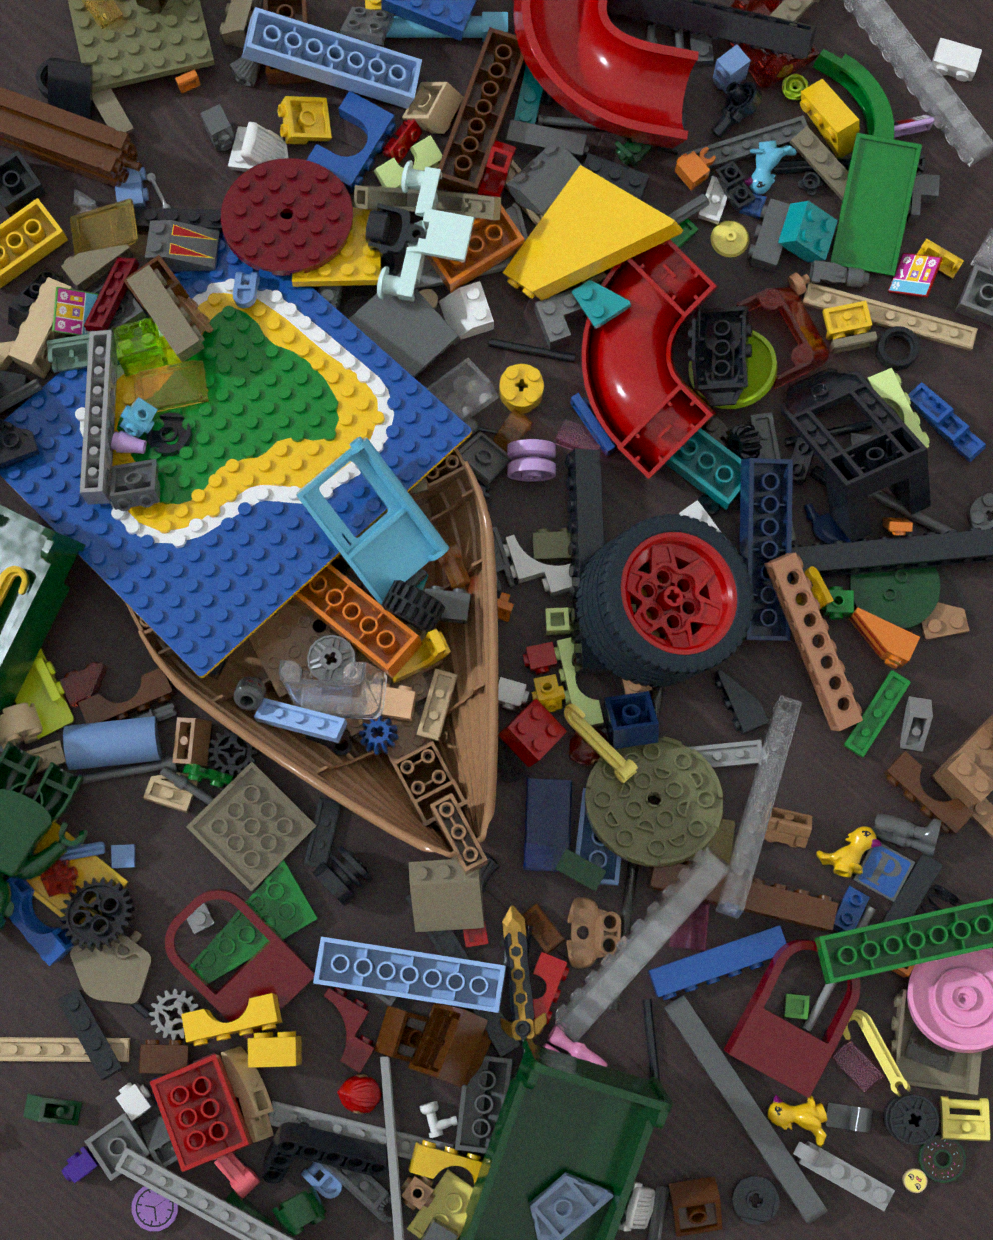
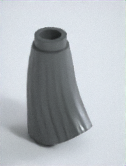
M241 56L238 60L229 64L230 71L238 83L247 87H254L262 66L261 63L244 59Z

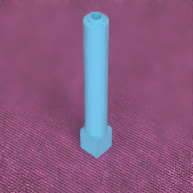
M482 12V16H471L463 38H482V41H485L489 27L508 33V12ZM394 16V21L386 38H452L399 16Z

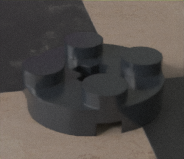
M164 413L160 415L159 419L163 420L164 427L160 431H154L152 427L149 433H146L150 447L166 457L179 454L180 449L189 446L192 440V430L189 423L187 430L182 427L184 417L177 413ZM172 430L175 433L174 436L166 439L164 435ZM178 436L177 443L173 445H169L166 443L174 441Z
M755 1175L742 1178L734 1187L732 1205L735 1213L743 1221L753 1225H760L773 1218L778 1211L780 1203L778 1192L775 1186L766 1178ZM754 1193H758V1197L762 1199V1202L757 1203L756 1207H753L752 1202L749 1201L750 1196H754Z

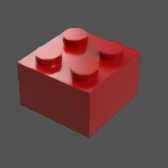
M534 699L498 733V736L529 768L538 762L567 731L537 699Z

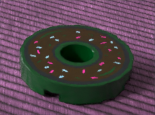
M941 1134L921 1145L918 1162L920 1169L928 1178L936 1182L946 1183L954 1181L962 1174L966 1164V1156L963 1147L957 1140L941 1139ZM939 1152H945L948 1156V1161L944 1165H939L936 1162V1156Z

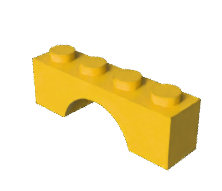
M273 993L249 998L247 1009L243 1015L229 1023L218 1021L210 1010L207 1009L181 1014L186 1042L194 1043V1046L208 1044V1039L216 1038L217 1041L227 1040L231 1038L230 1034L239 1033L240 1036L253 1034V1029L262 1027V1031L275 1029L276 1024L282 1023L278 997Z
M423 1140L422 1144L415 1143L408 1170L411 1173L434 1179L446 1167L461 1166L471 1173L475 1185L483 1161L480 1160L481 1156L468 1152L467 1156L458 1154L459 1150H455V1148L445 1146V1149L442 1150L436 1148V1143Z

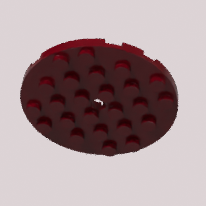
M282 158L258 164L235 180L227 191L222 203L221 225L228 246L242 262L258 271L262 269L272 272V275L290 276V273L301 271L307 273L316 270L339 254L346 245L347 238L353 227V207L346 187L330 170L311 161ZM282 213H293V217L290 219H283Z

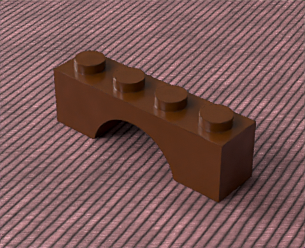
M158 668L141 675V685L137 694L126 702H110L102 695L97 694L78 702L86 724L128 719L130 717L129 714L136 711L138 713L145 712L151 708L150 705L157 702L164 704L172 700L171 696L176 694L169 678Z
M904 751L885 770L884 774L887 776L885 779L893 787L896 788L898 786L904 792L903 796L909 802L918 804L921 807L920 812L925 817L942 820L940 830L944 834H956L974 813L958 798L946 802L930 798L924 792L920 783V773L923 766Z

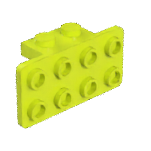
M41 648L15 699L16 704L28 703L29 707L31 703H34L43 728L42 733L37 735L38 740L74 722V716L63 695L66 693L60 681L57 682L54 676L56 670L51 661H47Z

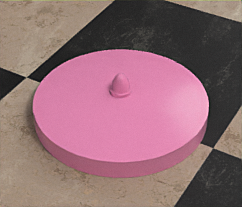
M993 948L916 964L913 968L907 988V1002L910 1014L920 1031L940 1047L960 1053H976L993 1048Z

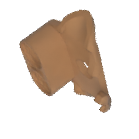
M585 897L575 898L568 916V923H571V940H567L566 944L571 966L577 969H584L592 966L597 958L612 956L619 951L621 918L615 912L599 909L596 902L592 899ZM606 916H609L612 920L610 928L604 925ZM580 926H585L589 931L586 939H580L577 936V929ZM606 939L611 943V948L608 952L603 948V942Z

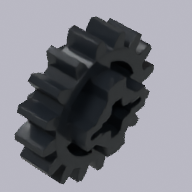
M224 728L223 735L218 732L216 733L217 741H210L214 748L208 749V752L214 754V756L210 757L209 760L217 762L214 765L216 770L222 767V773L226 774L229 771L230 775L234 777L236 771L240 774L243 771L242 769L246 768L251 762L256 764L253 755H258L259 752L253 750L254 747L246 742L248 748L241 747L239 745V738L241 737L234 732H229L227 728ZM229 738V742L224 746H220L223 741ZM235 746V748L241 752L235 753L234 757H232V755H230L227 752L231 751ZM219 756L227 758L228 766L221 762ZM243 757H247L242 764L238 765V762Z

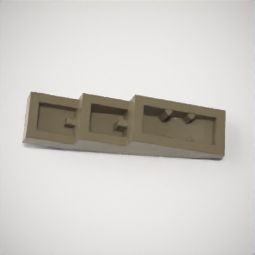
M111 89L92 93V102L107 126L126 133L134 131L132 124Z

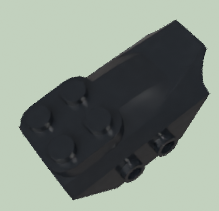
M749 306L696 309L692 319V328L688 329L689 341H692V348H688V359L692 361L694 390L701 392L710 406L735 405L742 391L748 387V358H752V345L748 344V337H752V324H749Z

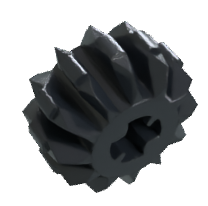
M737 425L729 430V436L727 437L729 445L727 447H730V451L742 460L756 458L760 455L759 450L762 449L760 445L761 439L758 436L759 431L755 430L754 425Z

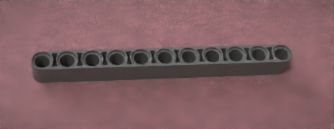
M682 995L665 1006L664 1010L806 1223L809 1225L827 1213L828 1210L685 996Z

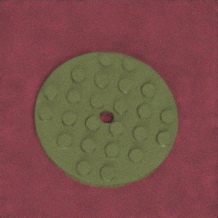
M665 736L659 738L658 743L615 749L626 761L630 759L638 767L637 772L625 783L618 780L614 773L615 770L602 757L599 758L588 777L585 789V809L594 833L614 854L629 862L643 866H671L696 856L713 839L722 818L723 792L714 769L695 749L691 750L689 747L681 744V741ZM648 797H658L660 799L659 805L648 803Z

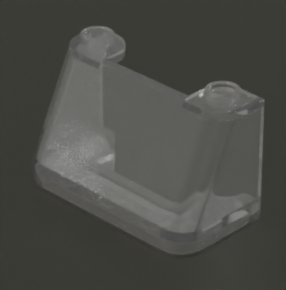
M280 660L279 677L294 706L348 719H376L383 713L387 674L367 662L348 664L344 669L342 680H314L310 670H302L300 665L294 661Z

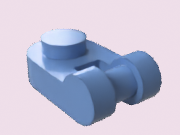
M236 272L233 299L238 307L249 308L255 303L260 283L259 272H251V274Z
M313 1162L308 1169L305 1168L301 1172V1175L325 1198H335L340 1194L343 1185L320 1163ZM319 1170L325 1174L320 1181L315 1177Z

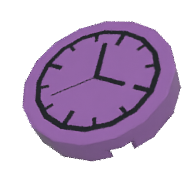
M145 1186L135 1194L132 1201V1215L135 1222L141 1228L148 1231H161L169 1227L176 1220L179 1212L178 1204Z

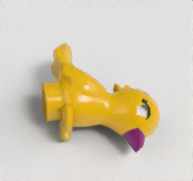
M866 826L859 827L854 832L848 834L849 838L845 839L851 842L849 845L840 848L834 853H825L819 850L816 852V856L822 865L831 864L834 867L833 872L839 876L851 877L852 872L861 875L863 871L859 863L862 854L870 848L882 846L872 828Z
M776 1094L773 1103L768 1109V1119L771 1123L785 1130L787 1128L792 1130L791 1123L794 1122L800 1127L811 1131L816 1137L817 1146L822 1147L827 1136L821 1127V1123L827 1121V1115L822 1103L815 1104L813 1096H810L807 1103L791 1106L782 1101Z

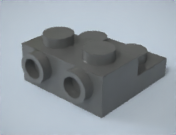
M157 459L112 466L110 499L115 510L128 511L131 507L135 506L151 507L153 503L160 502L159 464Z

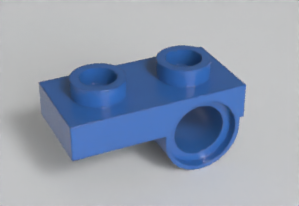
M849 886L837 909L833 930L839 933L855 929L870 897Z

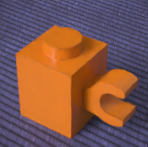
M708 147L703 148L699 156L695 151H692L688 155L687 153L683 154L676 161L675 172L691 191L708 178L710 169L707 166L715 162V155L710 159L704 157L708 153Z

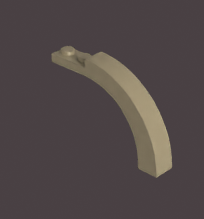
M355 185L354 208L378 210L377 203L415 212L420 191L409 189L406 194L402 191L401 187ZM436 191L438 196L436 210L474 218L500 220L501 197L454 191Z

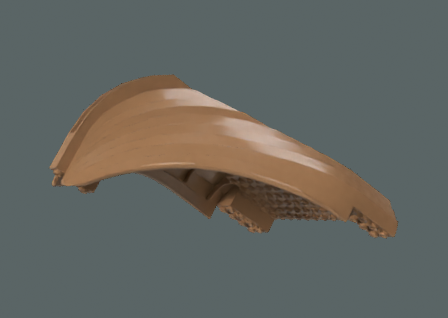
M457 448L426 476L429 491L413 494L411 497L449 546V550L435 561H429L422 567L429 575L425 588L430 589L431 586L444 587V591H453L454 588L467 590V593L471 594L468 625L438 621L435 629L438 632H442L451 652L442 660L415 675L393 683L388 674L354 647L359 656L360 667L353 681L343 687L336 688L322 684L312 675L308 667L307 655L309 649L316 640L323 636L340 635L327 624L325 631L321 633L315 632L313 624L320 619L292 597L231 653L218 680L209 676L200 678L127 605L139 629L138 633L155 663L178 690L222 725L308 784L382 830L421 851L436 852L455 860L465 875L488 864V860L482 850V845L485 841L489 822L495 812L498 763V605L495 547L492 522L483 491L468 461L463 460ZM341 554L330 563L332 565L336 560H342L346 566L348 565ZM349 568L344 576L373 598L354 570ZM335 655L333 658L328 657L327 659L330 664L337 662ZM435 668L458 675L439 741L416 735ZM244 677H256L265 684L266 695L264 698L346 719L347 726L345 729L350 733L352 741L351 751L346 755H337L331 748L306 739L305 734L257 722L254 718L257 709L251 711L243 710L234 701V691L238 682ZM376 682H384L390 684V688L398 689L399 685L412 687V691L417 694L412 722L390 718L392 725H396L398 729L395 733L398 734L399 739L393 741L396 745L395 748L388 746V753L385 754L382 749L378 756L375 755L374 750L367 752L366 746H362L360 743L362 737H360L359 731L365 730L362 726L363 723H371L370 717H373L375 721L379 717L368 715L365 712L369 685H376ZM375 734V737H377V736L382 737L383 734H380V735ZM340 739L338 744L344 743L346 739Z

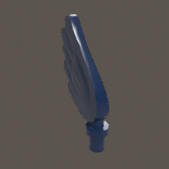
M812 503L804 506L808 515L806 518L808 521H811L812 533L817 540L824 544H833L840 540L851 542L830 516V513L819 516Z

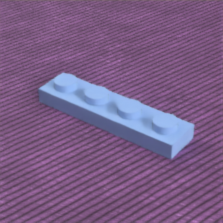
M264 698L263 703L254 715L257 722L339 743L347 726V721L344 718Z

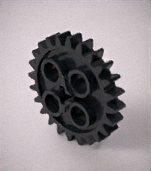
M102 877L100 883L96 878H93L90 885L85 880L82 889L76 885L77 893L69 892L71 900L63 901L67 908L60 909L63 915H65L59 918V920L64 924L61 929L66 933V938L71 940L74 946L79 944L82 950L87 947L90 952H93L95 946L101 952L105 944L110 949L113 940L119 944L118 936L126 937L124 929L132 928L128 921L135 920V917L131 914V912L135 911V907L130 905L134 902L131 896H129L130 893L127 889H123L124 887L121 883L116 884L113 879L107 882L104 877ZM93 897H96V900L93 903L89 904V901ZM117 904L115 909L109 911L112 905ZM81 907H84V908H87L89 911H87V910H82V909H80V908H81ZM86 918L83 924L78 925L81 919ZM106 918L115 919V921L112 922ZM106 925L102 932H98L101 926Z

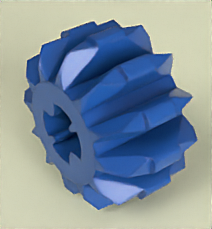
M380 715L378 720L375 721L373 717H370L371 723H363L362 726L365 730L359 731V735L362 737L360 743L362 746H366L367 752L374 750L375 755L378 756L380 750L383 749L384 753L387 754V747L395 748L396 745L393 741L399 739L398 734L395 733L398 730L397 726L392 725L390 718L384 721L383 716ZM375 734H378V735L383 734V736H382V737H380V736L375 737Z

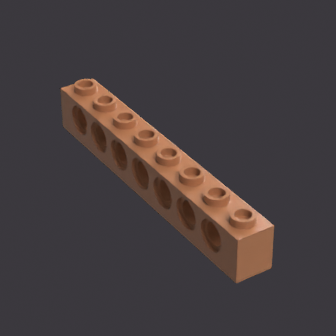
M795 552L787 553L764 563L830 729L841 731L863 721L861 706L855 701L852 694L854 693L853 686L847 681L844 674L845 666L838 659L836 644L830 639L828 624L822 618L819 611L820 604L811 592L812 584L803 572L802 559ZM789 573L793 575V582L791 584L787 581ZM798 593L802 597L800 605L796 603V595ZM806 615L810 617V623L808 626H806L804 623V617ZM815 635L818 637L819 640L818 645L816 647L813 645L812 642L813 637ZM825 656V658L827 659V664L823 668L821 665V659ZM832 677L835 679V686L833 688L829 685ZM840 698H842L844 702V705L841 709H839L838 707V701Z

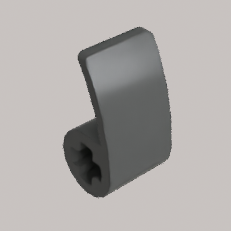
M828 1103L826 1126L871 1133L873 1109Z

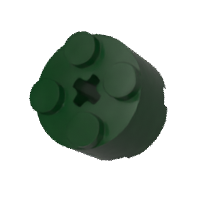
M314 1186L308 1188L310 1193L302 1191L280 1203V1210L277 1207L272 1208L283 1233L289 1234L290 1237L305 1230L303 1226L310 1222L311 1225H315L326 1218L324 1213L327 1211Z

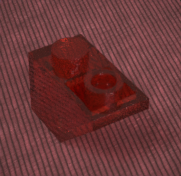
M91 662L85 666L86 669L79 672L77 670L70 671L64 675L65 678L60 679L71 706L77 707L79 706L78 702L97 695L107 672V667L103 662Z

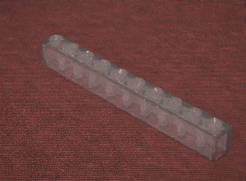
M844 0L847 11L852 12L857 18L858 25L866 30L871 42L879 47L883 58L892 64L896 75L905 81L909 92L920 101L921 108L928 112L931 117H934V125L943 131L947 142L958 151L960 159L970 167L990 154L993 149V141L886 1Z
M780 695L774 706L716 908L717 912L737 919L745 908L802 705L800 701Z
M709 847L705 851L701 849L694 856V863L689 869L687 867L683 868L677 876L679 880L674 885H668L663 891L662 895L664 897L658 903L655 901L646 911L648 915L643 920L638 919L631 928L633 932L628 937L623 936L616 944L617 950L612 955L608 953L600 963L602 965L597 972L593 970L585 980L587 982L582 989L578 987L570 996L572 1000L568 1005L563 1004L555 1013L557 1016L555 1025L575 1042L582 1037L730 871L729 864Z

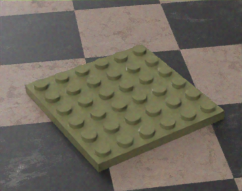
M68 0L81 63L93 64L92 93L215 65L200 0H168L160 14L138 6L136 0Z

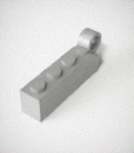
M799 1141L793 1153L799 1157L796 1162L882 1211H885L895 1191L809 1141L806 1144Z

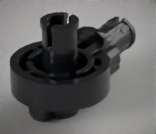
M732 82L728 85L726 91L729 95L727 96L725 106L721 110L722 116L710 129L718 138L721 139L732 124H739L742 119L752 115L762 101V93L754 83L745 82L739 85L738 82Z

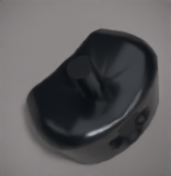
M708 495L699 497V503L710 517L718 513L720 505Z

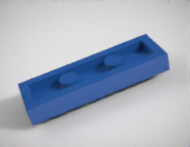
M579 393L572 396L571 406L605 456L608 457L614 453L615 442L605 433L596 415L594 416L590 411L591 405L585 397L582 398Z

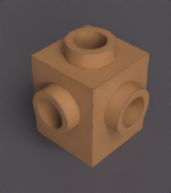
M417 1174L413 1179L408 1177L401 1187L404 1190L401 1195L404 1198L403 1203L412 1210H415L416 1207L421 1210L423 1206L428 1208L435 1198V1195L432 1194L435 1189L432 1186L433 1181L428 1177L418 1176ZM420 1189L422 1196L419 1198L415 1197L413 1191Z

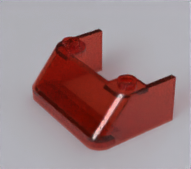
M767 288L736 304V307L749 306V311L759 306L766 310L778 308L798 343V346L791 353V359L795 367L776 376L775 382L772 385L774 389L824 365L828 360L829 350L793 288Z

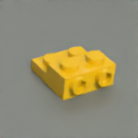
M285 96L281 104L278 105V116L283 118L280 135L285 137L286 144H307L308 141L331 140L327 98Z

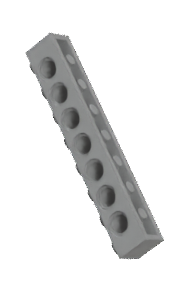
M112 330L90 331L80 481V494L88 505L110 503L113 458L111 442L114 434L119 343Z

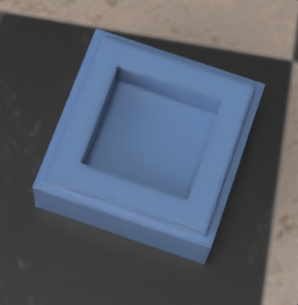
M135 844L111 845L112 869L136 868Z

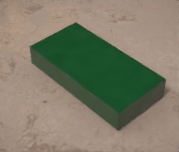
M567 848L555 870L593 891L597 890L606 873V870Z

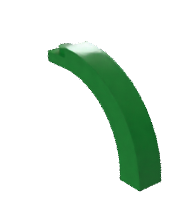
M823 49L813 68L831 77L851 93L864 114L867 135L894 139L892 110L883 89L864 66L846 53L841 59Z

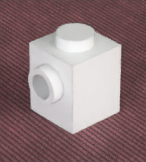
M500 677L498 703L502 704V708L515 711V708L520 709L521 704L526 705L529 696V691H526L527 685Z
M130 1082L119 1090L121 1094L116 1097L131 1121L136 1120L154 1106L149 1098L151 1093L144 1084L135 1083L132 1085Z

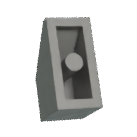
M909 696L904 712L900 748L923 752L933 718L932 700Z

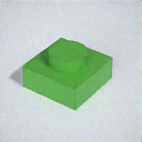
M785 994L783 1017L808 1019L810 996Z

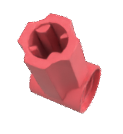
M234 1153L220 1157L214 1162L229 1179L231 1187L242 1198L247 1196L261 1182L256 1173L250 1167L245 1166Z

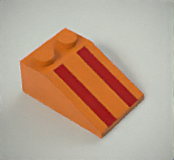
M857 608L849 617V621L879 658L885 661L884 663L887 666L897 669V667L901 668L909 662L920 639L919 636L860 608Z

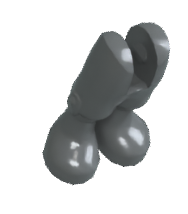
M878 814L875 818L873 830L876 837L902 847H911L927 856L933 857L942 820L933 819L927 827H919L909 820L893 815Z

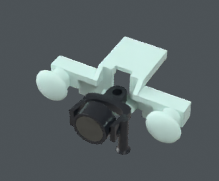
M408 161L404 166L401 178L402 191L406 194L409 189L420 191L415 215L423 216V221L411 224L409 211L377 203L378 210H371L369 214L365 239L370 251L381 253L382 263L386 266L382 268L377 283V294L380 299H383L385 294L414 302L415 284H420L425 255L465 262L474 217L436 210L438 204L436 191L439 179H442L441 169L425 167V171L413 169V161ZM391 214L400 215L402 217L400 237L394 246H387L385 244L389 236ZM408 243L409 247L406 250L401 277L389 275L388 266H391L395 261L392 254H401Z

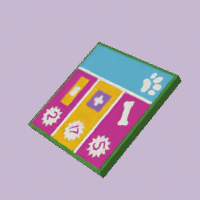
M56 287L52 331L77 336L90 334V331H87L84 327V323L98 294Z

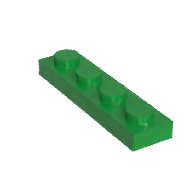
M891 670L863 713V721L856 724L843 746L863 758L911 682Z

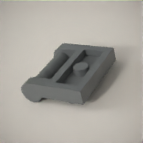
M681 28L679 30H672L675 32L676 47L685 49L683 32H688V30ZM689 33L690 50L699 52L698 61L694 65L713 64L712 39L707 34L694 35Z

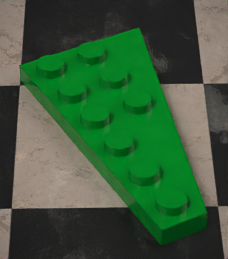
M284 859L246 901L283 939L318 920ZM238 910L190 966L210 984L247 962L269 940Z

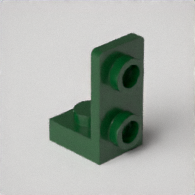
M631 138L624 145L619 141L615 143L616 154L626 166L630 164L635 167L652 149L649 144L632 142Z

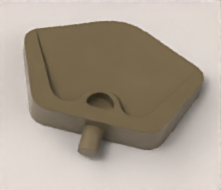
M106 926L100 928L98 932H102ZM134 931L130 937L119 935V944L113 940L111 942L112 947L109 949L105 944L101 952L96 946L93 952H90L87 947L82 950L79 944L71 949L70 957L81 986L88 996L99 1001L129 1005L139 1002L151 971L152 962L150 954L136 944L142 937L138 931Z

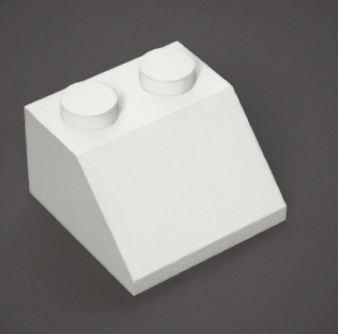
M480 281L460 287L439 301L446 323L461 340L494 329V320Z

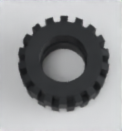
M394 580L381 604L385 610L395 617L427 633L435 629L445 610L442 602L401 580Z

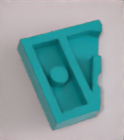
M592 280L587 281L572 291L573 296L595 329L632 306L629 300Z

